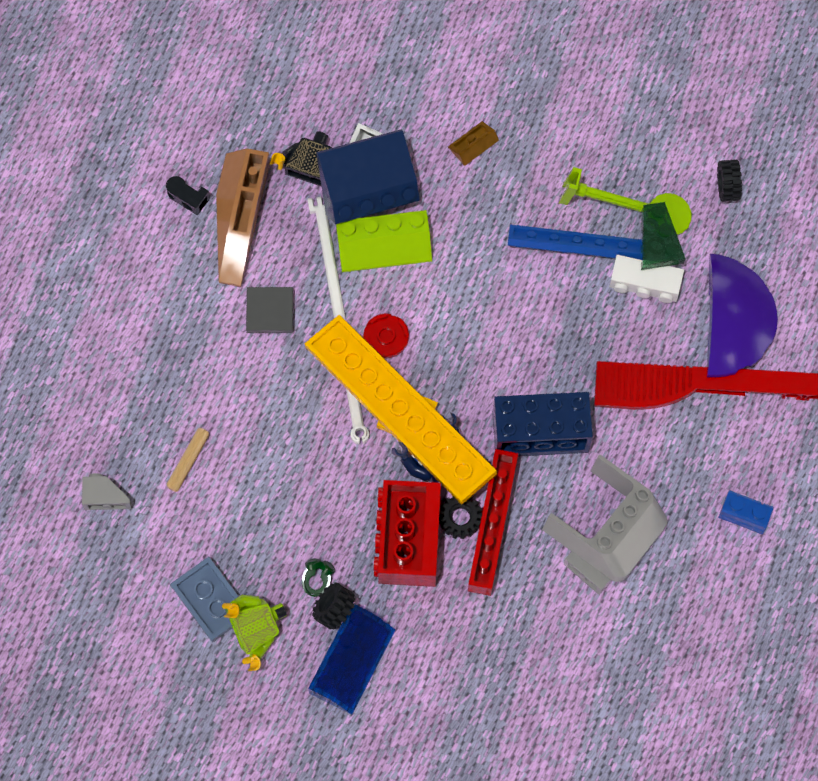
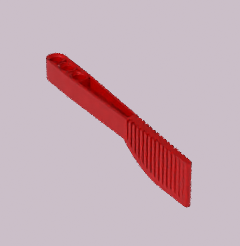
M597 361L594 406L632 410L655 409L677 403L695 392L745 396V392L781 394L783 399L785 397H795L796 400L809 401V399H818V373L740 369L734 375L707 377V367H677V365L664 366L661 364Z

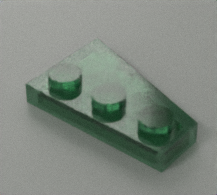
M665 202L643 205L641 210V270L684 264L686 258Z

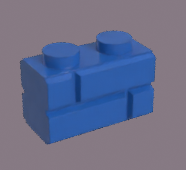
M729 490L718 518L763 535L774 507L765 503L761 504L760 501Z

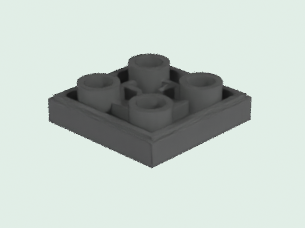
M247 287L246 333H293V287Z

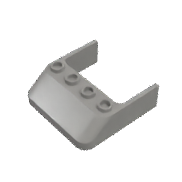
M599 455L591 472L626 496V498L593 538L584 537L552 513L548 516L542 530L610 580L621 582L627 578L664 531L668 520L648 488L602 455Z

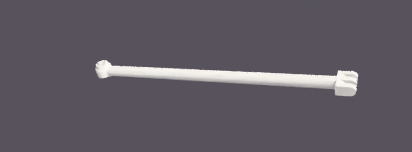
M321 196L316 197L317 206H313L312 198H307L310 214L316 213L333 317L335 318L340 315L346 321L324 204L322 205ZM346 389L353 427L350 433L351 440L355 444L360 445V437L356 436V432L363 431L364 435L361 439L362 443L365 444L369 439V431L364 426L360 402Z

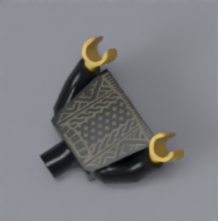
M317 131L313 140L301 138L299 143L292 144L283 152L274 153L269 165L278 164V169L282 170L285 164V175L321 186L316 152L332 148L325 145L328 135Z

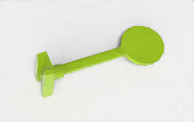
M576 167L572 168L562 185L566 190L560 197L559 204L568 205L572 197L577 195L646 213L650 226L663 236L674 237L680 235L689 227L691 222V210L688 203L676 194L664 193L658 195L648 204L581 183L582 169Z

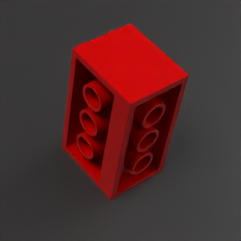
M383 480V487H378V508H382V510H377L376 518L377 531H380V534L376 533L375 554H379V557H374V577H378V584L435 587L441 483Z

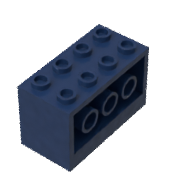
M589 392L494 396L492 418L495 449L518 453V457L589 453L593 438Z

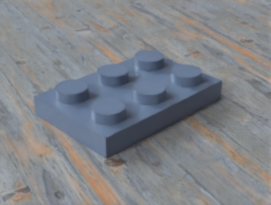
M208 556L173 581L170 586L211 642H214L232 629L229 618L224 617L227 613L222 608V604L230 603L238 595Z

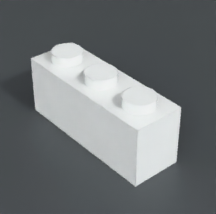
M616 255L609 287L614 288V291L619 293L634 292L641 298L652 296L659 298V301L664 303L677 302L684 269Z

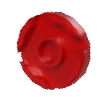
M387 313L376 315L366 324L363 339L383 358L396 357L408 345V327L398 316H392Z

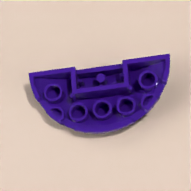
M710 253V319L707 377H724L734 375L738 370L746 366H753L763 357L764 352L772 344L775 337L778 316L773 295L758 274L735 259Z

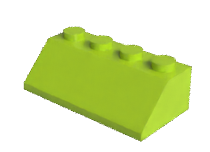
M427 210L357 218L336 224L342 273L432 262Z

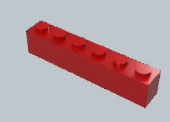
M495 449L492 466L497 470V474L488 483L468 583V592L491 596L518 453Z

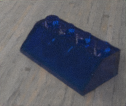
M354 604L353 609H350V616H346L347 620L342 622L308 688L309 694L351 715L356 709L396 629L377 615Z

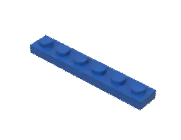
M510 224L508 246L603 256L607 258H616V255L644 260L646 240Z

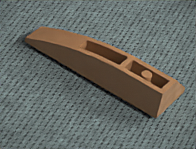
M246 148L226 153L216 193L219 283L238 287L242 286L270 167L269 152Z

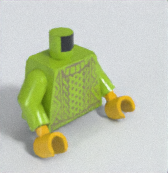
M242 594L230 603H223L222 608L227 613L224 617L229 618L241 650L247 655L250 654V657L243 658V664L250 663L248 671H257L261 666L260 660L275 640V636L279 634L275 621L286 617L287 613L282 603L270 608L264 599L258 596Z

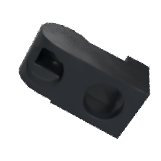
M173 176L166 182L169 198L197 216L210 199L208 190L201 187L197 191L188 186L184 179L179 176Z

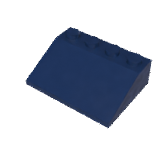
M402 129L316 152L326 216L334 224L420 201L417 178Z

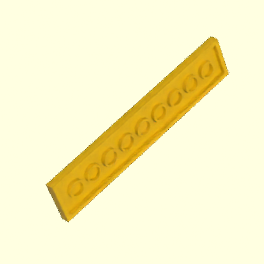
M340 315L304 343L305 348L399 442H402L408 451L461 504L467 501L497 474V470Z

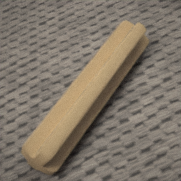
M203 428L197 429L167 482V487L170 490L177 492L180 489L209 437L207 430Z

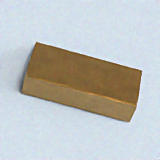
M481 121L450 144L448 148L466 166L498 142L499 139L495 130Z

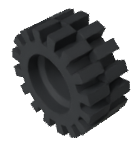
M737 159L718 162L717 184L721 201L741 199L742 174Z
M454 496L451 499L448 497L446 502L441 505L439 522L441 523V528L446 531L445 533L448 536L450 534L452 538L460 537V539H465L466 536L469 538L474 532L478 531L482 518L481 506H478L477 500H472L473 497H470L463 504ZM456 509H465L469 513L470 519L466 524L458 525L453 522L451 515Z
M337 582L331 583L329 588L326 587L323 594H319L320 598L314 603L316 606L313 607L312 611L314 612L312 616L330 630L336 629V626L340 627L341 622L347 620L346 616H350V609L354 608V593Z

